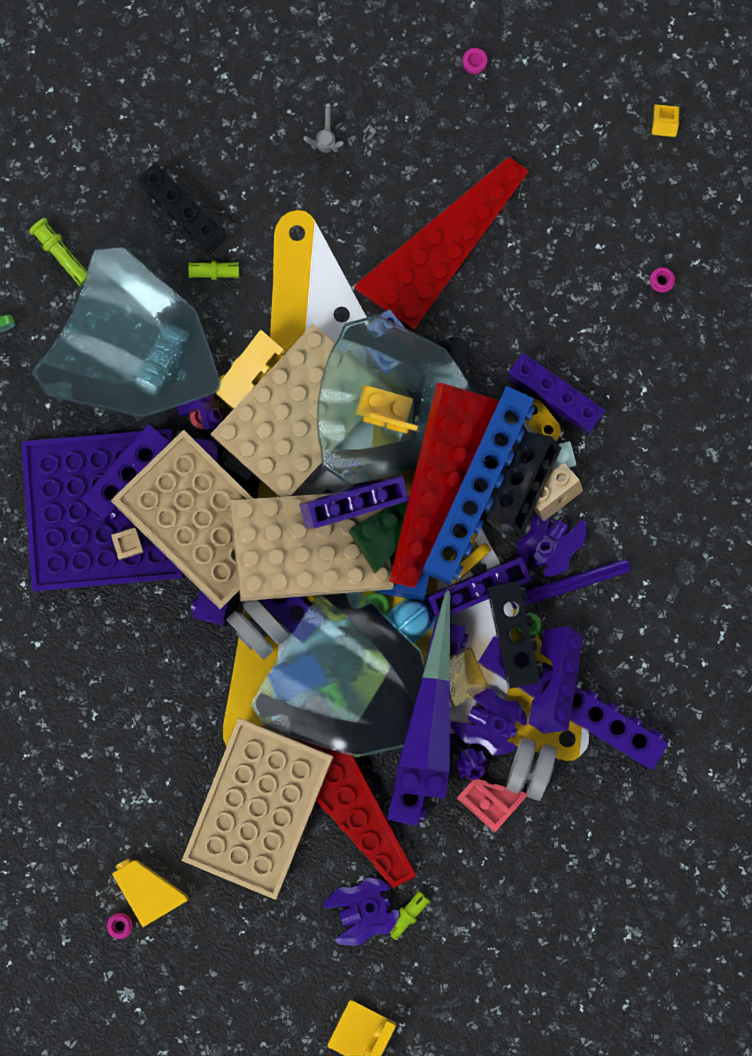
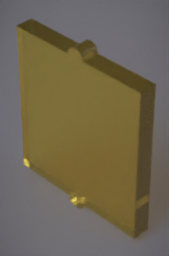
M467 648L457 655L450 656V701L452 706L456 707L468 699L473 700L476 694L488 688L472 648Z

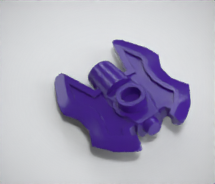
M536 513L531 519L528 533L517 542L518 556L523 558L525 565L529 562L528 559L532 557L533 564L537 567L547 565L548 568H545L544 576L547 577L569 569L570 558L573 553L584 544L587 525L584 520L580 521L566 534L569 527L565 523L555 520L550 526L552 516L543 521Z
M488 688L466 689V693L485 709L474 705L467 720L476 725L452 721L450 727L465 743L481 745L492 755L507 754L515 750L516 745L512 742H507V739H510L511 736L515 737L518 730L515 728V722H520V725L523 726L527 725L525 711L519 702L506 701L498 697L492 689Z
M367 877L360 885L352 888H339L324 902V908L349 906L339 912L341 921L345 927L356 924L336 938L337 944L361 945L373 935L390 933L397 923L399 911L394 910L389 914L387 912L389 910L388 906L391 905L389 898L381 895V892L390 890V886L380 879Z

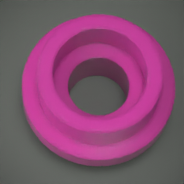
M657 268L652 272L650 285L655 291L660 293L668 292L674 286L675 277L671 270ZM664 277L667 281L666 284H659L658 278Z
M117 913L109 918L107 930L112 937L123 939L132 932L133 922L128 915ZM118 921H122L125 924V928L122 931L116 928Z

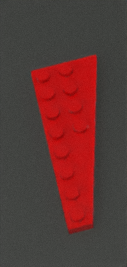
M508 157L361 279L354 289L384 311L390 309L401 323L414 331L523 182L529 171Z
M437 382L389 582L415 588L499 400Z
M321 694L298 706V708L333 718ZM281 715L261 726L334 756L316 802L339 825V828L348 835L356 844L355 846L365 854L393 888L416 876L409 859L352 753L290 736V721L287 715Z

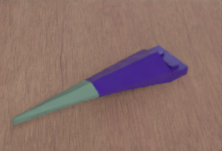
M449 590L444 594L422 681L398 760L394 792L446 798L448 775L450 773Z

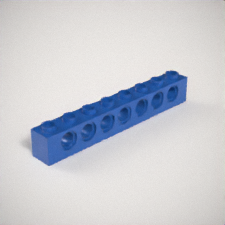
M506 386L422 573L449 585L452 579L458 580L463 566L459 565L463 556L468 558L474 544L469 541L473 533L479 534L484 523L480 519L483 510L488 512L494 498L490 495L493 488L499 489L505 475L501 474V470L504 465L509 466L515 452L511 451L514 442L519 444L525 430L521 426L524 420L530 421L535 410V407L531 406L534 398ZM508 413H513L516 415L518 422L510 424L505 420L504 416ZM496 436H504L508 444L506 446H498L494 438ZM487 458L494 459L497 462V467L495 469H488L484 465V460ZM483 481L487 485V490L478 492L474 488V482ZM471 503L475 505L477 512L473 515H468L464 512L463 506ZM462 526L466 530V536L463 538L456 537L453 534V528ZM445 549H452L456 553V559L447 561L443 558L442 552Z

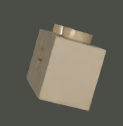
M565 463L550 473L535 505L534 511L543 521L583 491L580 480Z

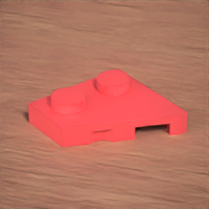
M476 779L468 784L457 799L493 832H496L527 795L525 792L516 794L505 790L504 786L493 785Z

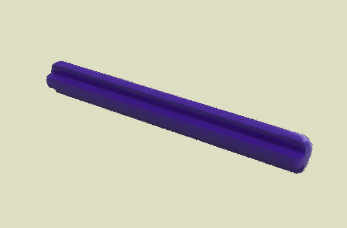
M623 559L527 590V600L523 601L524 606L631 571L630 564L627 559ZM510 602L513 609H517L516 605Z

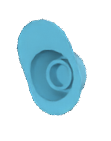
M426 598L424 602L404 599L384 616L412 645L429 632L435 623V616Z

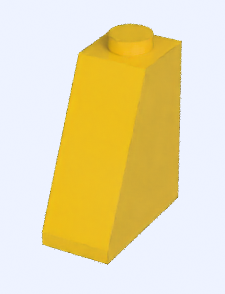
M128 858L116 865L117 871L112 873L142 927L189 900L185 893L138 860L130 862Z

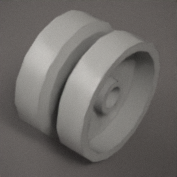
M249 600L243 603V608L251 616L249 620L238 611H235L226 620L237 631L235 634L250 650L253 648L264 660L273 652L272 646L265 640L267 635L276 644L283 643L290 635L257 600Z
M522 737L511 766L505 790L518 794L522 791L527 780V797L540 801L554 769L557 748L544 744L540 747L537 757H534L536 750L535 740Z

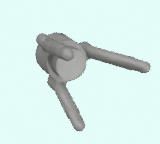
M329 103L326 104L324 130L317 133L316 140L307 136L303 138L312 148H318L324 153L330 151L337 152L338 148L344 144L343 141L335 143V136L330 131L331 105Z

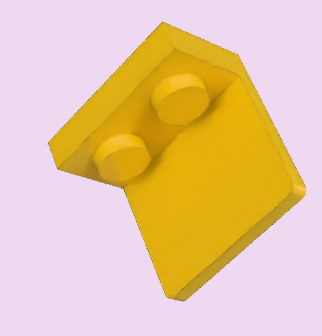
M367 385L363 386L356 411L357 415L363 416V422L384 427L385 423H387L386 428L408 434L409 429L417 431L418 428L416 425L407 423L413 398Z
M350 1000L328 1043V1047L344 1056H381L396 1027V1023Z

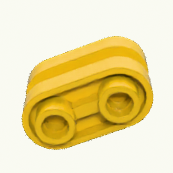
M462 528L455 536L458 538L465 537L467 534L465 528ZM473 533L469 541L474 544L470 551L471 555L461 564L459 563V565L463 566L458 580L452 579L454 584L492 551L486 543L478 547L473 541L478 536ZM445 549L442 552L445 560H455L456 553L452 549Z

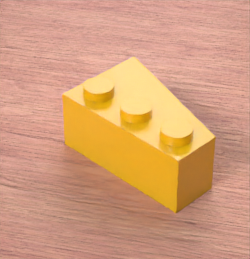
M260 330L241 356L234 361L227 374L222 375L218 379L219 386L215 394L234 409L285 354L284 349Z

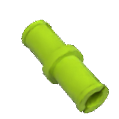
M211 260V263L189 262V278H211V280H216V278H239V262L216 263V260Z
M420 891L417 892L405 908L401 907L399 909L397 923L390 931V936L395 940L399 939L400 935L411 923L414 924L417 921L416 917L431 902Z

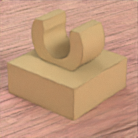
M136 528L111 535L119 560L144 553Z

